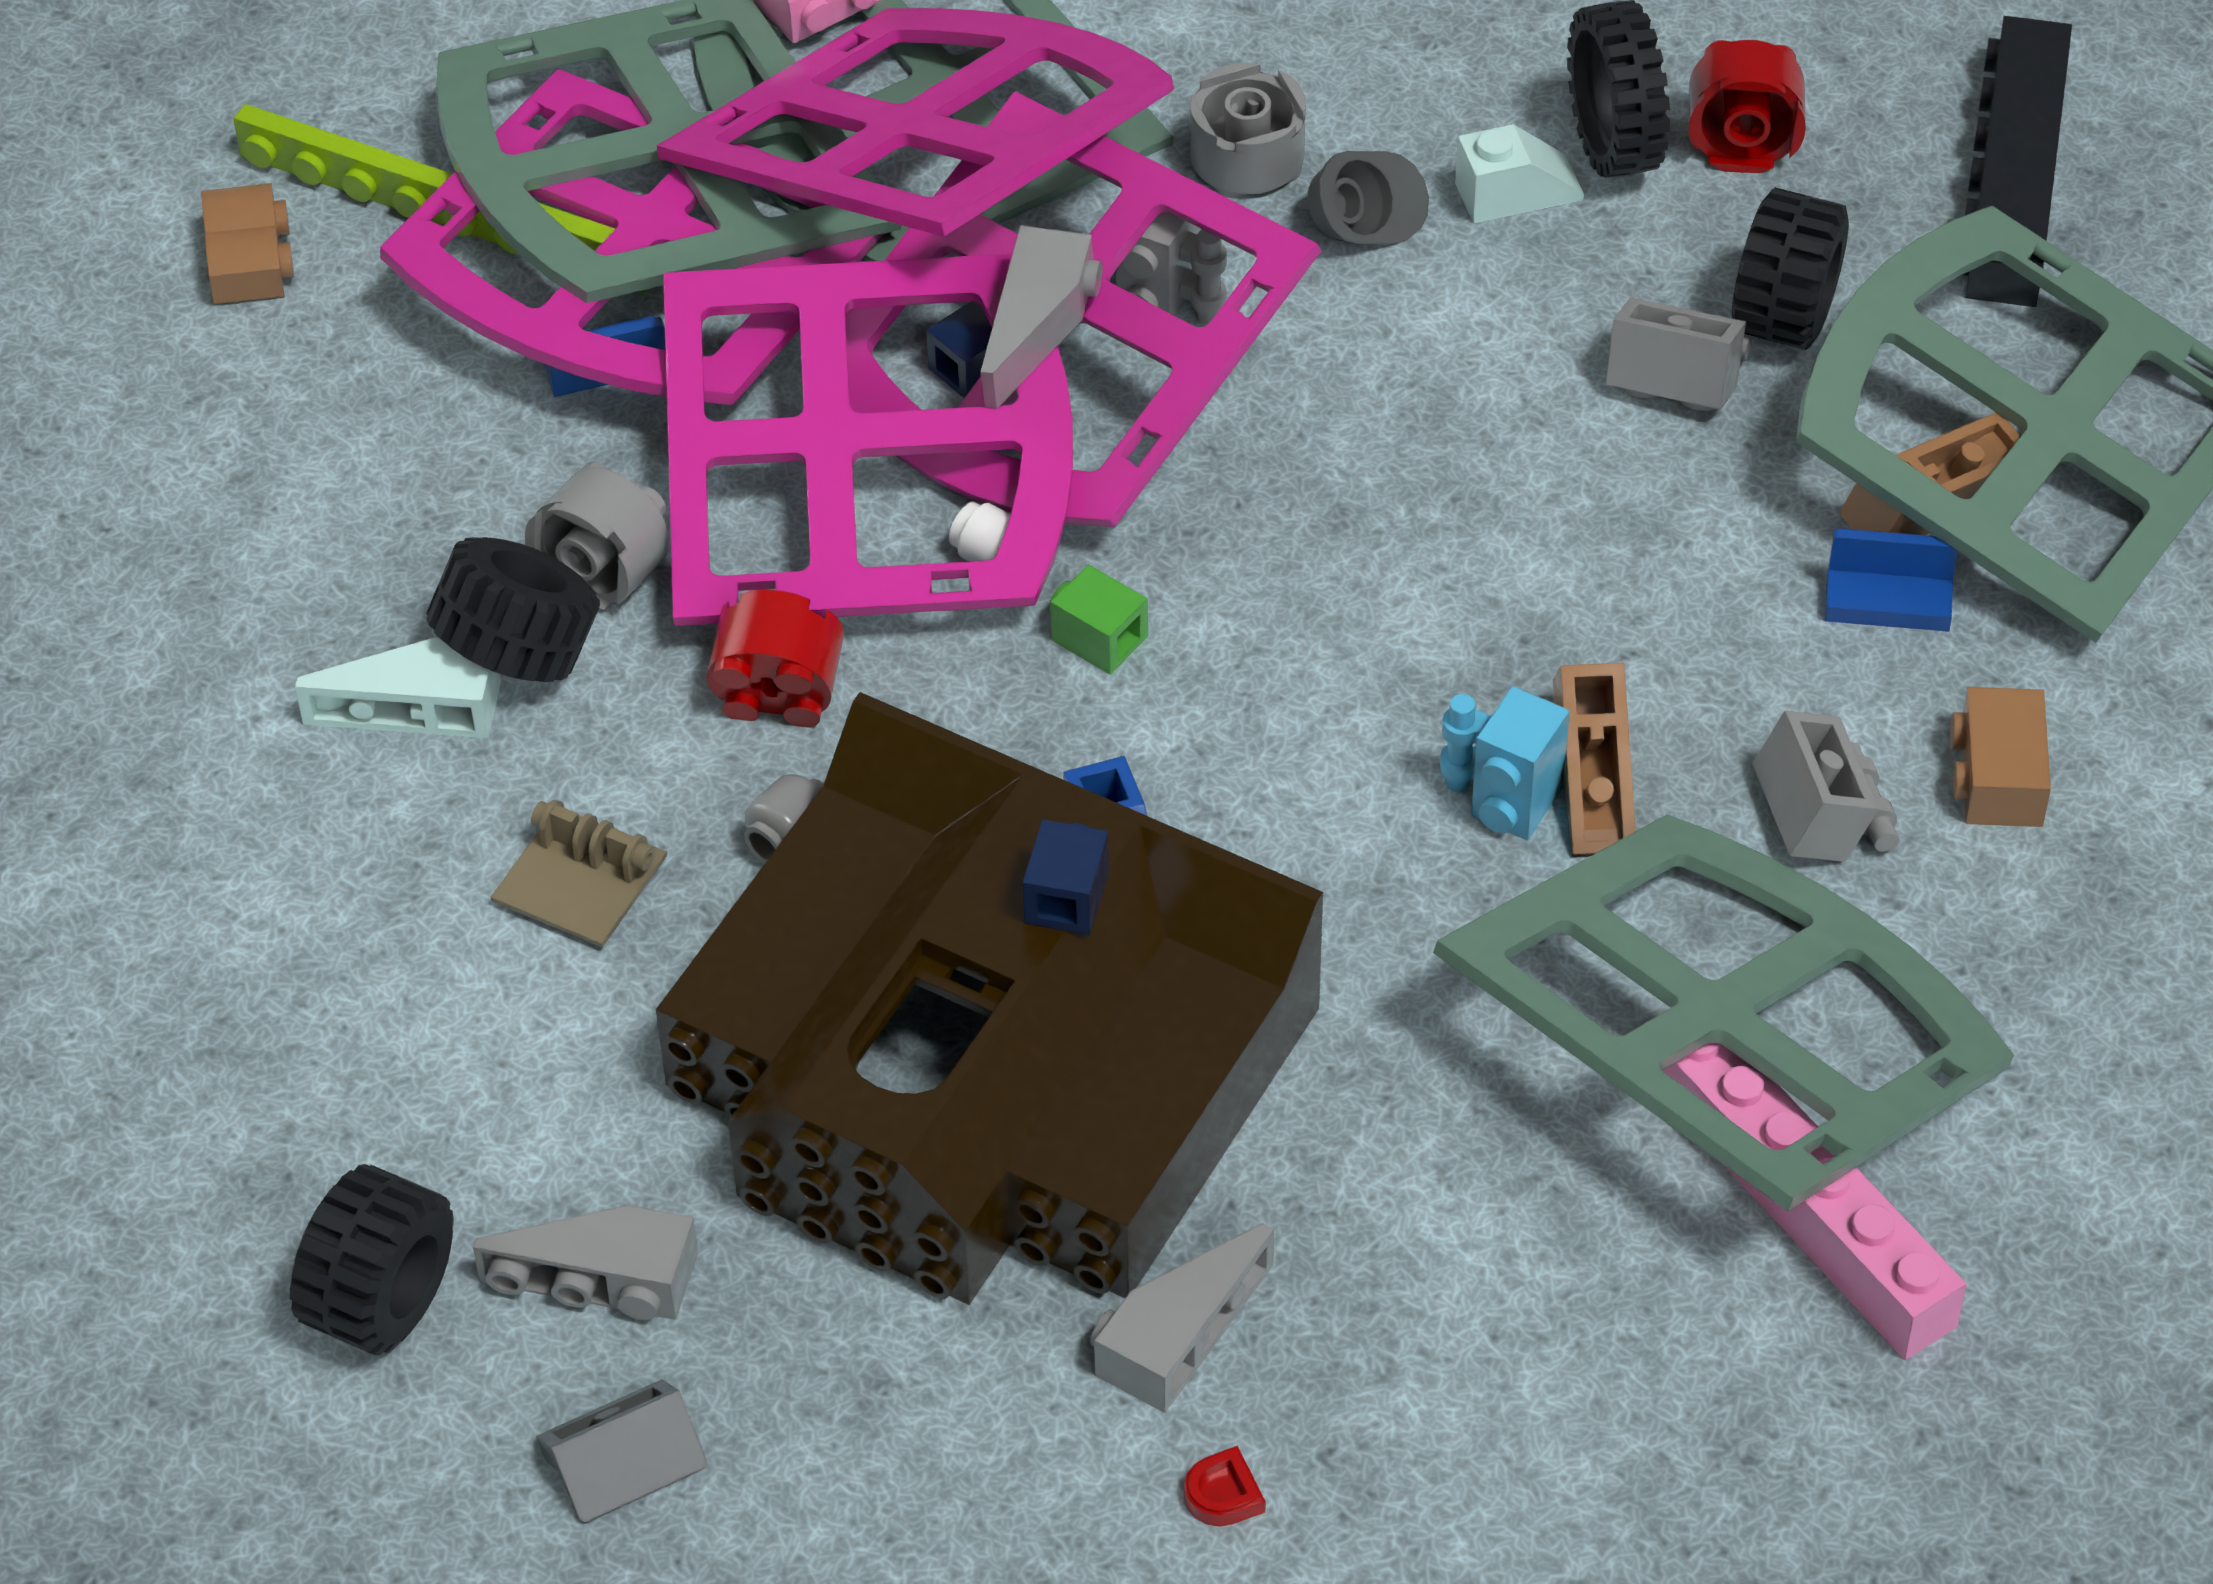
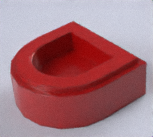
M1238 1445L1196 1462L1186 1475L1184 1498L1187 1509L1194 1518L1206 1525L1218 1527L1232 1525L1266 1511V1501Z

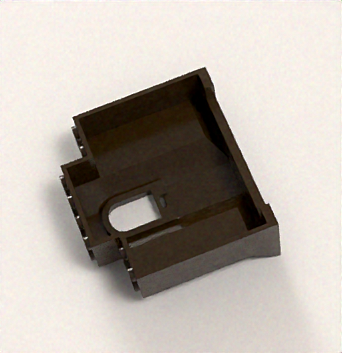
M859 692L852 702L823 787L656 1008L665 1082L680 1099L691 1104L704 1102L725 1112L730 1118L728 1127L736 1193L748 1208L763 1216L776 1214L797 1224L808 1237L817 1242L827 1244L834 1241L857 1253L862 1261L874 1269L888 1271L891 1268L914 1279L921 1289L936 1298L946 1299L950 1296L970 1305L1011 1245L1029 1262L1039 1266H1046L1050 1263L1075 1275L1083 1286L1093 1292L1104 1294L1110 1291L1126 1298L1131 1290L1137 1288L1319 1010L1323 892ZM1042 819L1060 823H1081L1090 828L1108 831L1109 873L1090 935L1024 923L1023 880ZM955 970H958L985 982L986 985L979 993L950 980V977ZM914 985H918L989 1017L947 1079L932 1090L916 1094L896 1093L877 1087L857 1072L860 1060Z

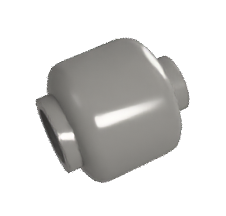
M796 774L783 775L752 801L745 811L746 830L744 831V837L752 853L761 862L766 863L823 787V782L817 779L809 780Z

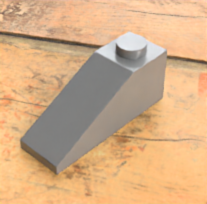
M1020 225L981 368L986 408L998 409L1082 321L1088 296H1098L1102 282L1103 264L1102 261L1094 260L1092 235Z
M1262 1223L1131 1290L1116 1312L1111 1309L1107 1310L1093 1330L1090 1344L1094 1347L1095 1376L1166 1413L1272 1268L1274 1261V1229Z

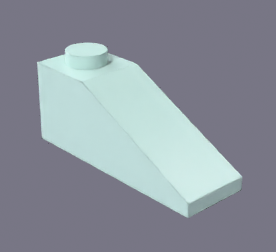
M431 638L297 677L295 689L303 725L489 738L501 684V675L461 656L440 638Z

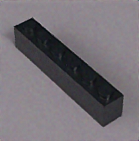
M2003 16L2000 39L1988 38L1984 72L1995 74L1994 78L1983 77L1978 111L1990 113L1989 118L1978 117L1973 151L1984 152V158L1973 157L1968 192L1979 193L1978 199L1967 198L1965 215L1994 206L2047 241L2072 24ZM2032 254L2029 260L2044 268V261ZM1990 261L1962 274L1963 276H1968L1965 296L1967 299L2035 308L2037 306L2040 287L2000 261Z

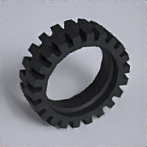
M1634 0L1608 2L1580 8L1574 13V21L1570 23L1569 27L1571 37L1568 38L1567 49L1571 57L1567 58V70L1572 76V80L1568 81L1570 94L1574 95V103L1572 104L1573 116L1578 117L1579 122L1576 128L1579 139L1584 138L1583 149L1586 156L1590 155V165L1593 170H1597V174L1600 177L1604 178L1632 175L1658 169L1661 167L1660 163H1663L1665 160L1664 151L1668 150L1669 140L1666 132H1670V119L1666 115V110H1670L1669 96L1664 91V86L1668 85L1666 72L1662 73L1661 64L1664 60L1661 49H1656L1658 38L1655 29H1650L1651 20L1647 13H1643V7Z

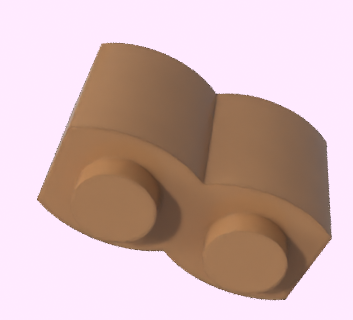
M272 183L201 191L206 255L213 303L221 304L284 297L283 278L294 277L290 242L279 243V236L290 235L286 200L274 201Z

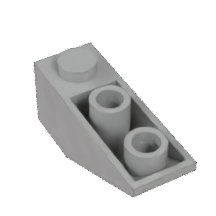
M624 1205L476 1238L473 1245L480 1283L488 1284L498 1292L518 1295L526 1291L552 1296L562 1304L577 1308L586 1307L589 1304L615 1308L625 1315L638 1320H651L655 1317L677 1319L698 1255L694 1217L632 1205Z

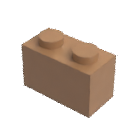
M1967 687L1963 712H1953L1950 725L1951 750H1962V762L1956 761L1954 764L1953 799L1965 800L1966 824L2043 827L2051 791L2044 690Z

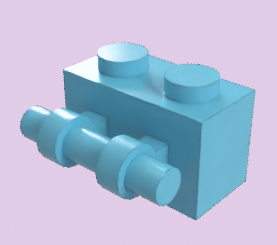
M1514 686L1510 688L1492 716L1477 710L1475 700L1470 695H1455L1450 701V708L1444 713L1442 719V735L1447 745L1440 754V772L1445 778L1446 786L1452 791H1464L1469 787L1471 779L1474 780L1471 816L1481 820L1492 831L1498 833L1509 832L1528 841L1563 789L1570 710Z

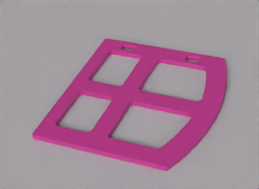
M886 8L656 146L659 159L945 237L1172 92L1174 86L1172 76L1149 58L1123 44L1093 32L1061 23L1021 15L979 10ZM895 43H940L993 49L910 101L901 104H894L824 86ZM1040 61H1051L1074 70L1106 88L1105 91L1031 136H1020L949 118L955 112ZM780 114H788L857 132L817 158L803 163L728 144L771 117ZM906 146L984 166L945 192L933 197H926L852 177L892 151Z
M557 69L495 133L501 151L509 155H515L542 149L574 116H587L621 131L645 126L648 123L632 98ZM537 114L548 120L539 130L527 125ZM744 143L733 144L735 146L769 154L767 152H764L762 150H759ZM676 166L646 195L634 194L592 176L528 191L531 196L597 223L615 228L595 250V252L604 256L717 230L715 226L689 216L690 212L699 202ZM456 171L380 246V259L407 285L445 314L480 335L530 359L576 376L627 390L667 397L666 350L629 343L582 329L610 298L585 303L560 287L543 306L530 308L480 278L444 250L448 243L480 212L466 192ZM765 188L812 208L827 205ZM442 209L454 215L444 226L432 222L433 218ZM883 234L807 251L803 256L797 258L785 256L736 269L860 262ZM794 312L752 313L714 355L703 356L705 402L733 405L800 330L799 316Z
M1014 91L987 127L1020 136H1031L1056 122L1064 115ZM1101 136L1065 159L1122 188L1118 197L1089 234L1092 235L1094 260L1102 261L1103 273L1099 294L1097 297L1088 296L1083 319L1080 323L1088 324L1172 369L1168 379L1104 464L1093 472L1073 469L1065 524L1115 527L1321 253V249L1316 242L1105 136ZM961 160L934 196L940 195L984 166ZM1161 213H1171L1257 257L1253 266L1214 318L1204 327H1195L1110 282L1113 273L1153 220ZM981 214L945 237L909 228L884 261L940 258L948 254H956L958 256L1013 254L1018 234ZM1256 287L1268 292L1249 318L1239 312ZM906 305L853 308L846 314L850 408L854 412L875 413L922 410L898 388L873 357L875 345ZM981 377L957 408L985 406ZM1016 390L1001 405L1015 403L1018 399ZM1146 434L1157 439L1138 466L1133 465L1131 461L1127 460ZM992 450L896 456L935 483L982 504L990 503L1004 511L1012 512L1018 486L1021 459Z
M1012 254L664 273L674 626L718 624L723 605L728 601L730 607L739 604V591L776 589L806 597L811 600L809 610L823 618L826 616L827 609L837 617L1036 605L1056 558L1067 519L1073 476V418L1067 377L1058 346L1016 389L1017 401L1011 405H1001L998 409L983 406L857 413L850 408L845 320L849 310L861 307L972 301L982 307L993 328ZM770 312L796 313L800 318L803 411L798 416L786 418L711 421L705 416L703 321L710 316ZM1014 449L1021 453L1019 480L1013 508L995 558L987 561L865 567L858 562L853 464L856 460L863 457ZM798 461L804 464L807 475L809 566L802 571L723 576L712 573L709 556L708 471L712 467L719 465ZM969 578L970 591L932 593V580Z

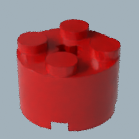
M1718 40L1711 43L1705 49L1704 56L1694 67L1689 81V137L1696 151L1698 147L1709 157L1711 165L1724 172L1764 173L1773 169L1774 162L1783 158L1788 153L1789 158L1792 157L1802 145L1806 130L1805 81L1801 67L1796 61L1794 51L1785 45H1774L1759 40H1737L1732 42Z
M751 590L740 595L739 604L730 607L728 601L723 605L707 671V683L710 689L723 701L722 712L731 719L755 721L759 717V712L781 714L787 722L795 726H816L820 722L821 713L827 709L831 701L844 640V628L838 617L827 609L826 616L823 618L809 610L810 599L799 594L780 590Z

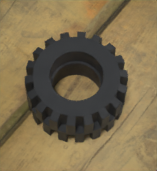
M1776 187L1763 199L1756 212L1745 243L1732 301V319L1746 322L1744 334L1807 350L1817 339L1831 307L1845 255L1849 231L1846 205Z
M470 537L465 538L464 541H458L454 545L426 612L428 615L426 620L428 625L434 629V633L450 648L483 668L516 679L554 682V680H563L572 673L599 610L600 599L596 596L597 593L592 586L579 574L561 561L542 551L504 539Z
M358 1165L354 1171L349 1170L344 1174L337 1184L333 1185L315 1210L303 1233L296 1253L291 1275L290 1300L292 1301V1313L294 1317L298 1318V1322L373 1355H381L383 1352L388 1353L394 1349L400 1341H403L422 1319L443 1279L451 1251L454 1222L453 1210L450 1209V1202L447 1197L374 1165Z

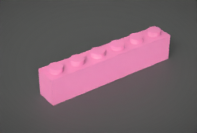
M1708 1043L1663 1070L1665 1074L1770 1149L1783 1150L1818 1128L1778 1084L1721 1044ZM1822 1146L1810 1153L1822 1164L1835 1157V1155ZM1857 1167L1790 1211H1786L1727 1168L1904 1360H1907L1958 1327L1967 1283Z

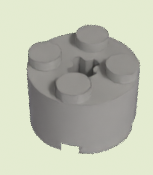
M1254 63L1226 65L1208 73L1200 81V89L1194 96L1192 94L1190 100V160L1196 173L1205 182L1214 186V190L1226 198H1238L1244 194L1264 193L1295 181L1301 174L1305 155L1306 99L1300 85L1290 75L1278 70V77L1261 72V64Z
M589 462L580 471L576 472L528 521L525 529V544L554 557L579 574L597 593L596 596L600 599L599 610H605L610 604L617 603L619 605L665 558L669 548L668 530L662 517L666 512V504L654 489L647 486L639 487L619 473L608 470L602 464Z

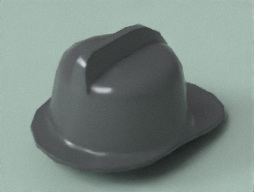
M1345 151L1334 154L1325 163L1324 167L1312 178L1308 188V196L1298 203L1299 209L1309 211L1316 228L1328 238L1360 245L1396 244L1407 241L1422 228L1428 216L1429 195L1425 180L1416 166L1402 155L1387 151Z

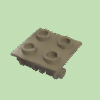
M552 800L550 803L540 801L534 808L531 817L532 825L539 827V831L490 897L491 901L603 948L667 857V851L648 844L646 836L641 834L632 836L615 829L612 822L603 820L598 823L597 817L590 813L585 814L583 817L579 816L578 813L564 808V804L561 801Z

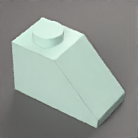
M1514 124L1458 136L1455 185L1473 223L1584 199V193L1566 155Z

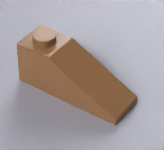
M1995 412L1896 454V456L1957 497L1969 499L1978 491L2021 436L2007 419ZM1857 483L1839 512L1852 530L1927 535L1929 531Z
M1624 662L1561 665L1553 678L1554 704L1570 710L1563 793L1572 856L1593 855L1636 831Z

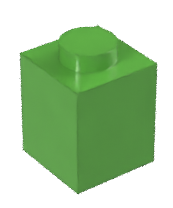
M1089 564L1071 582H1063L1052 595L1049 603L1051 640L1110 675L1148 637V598Z

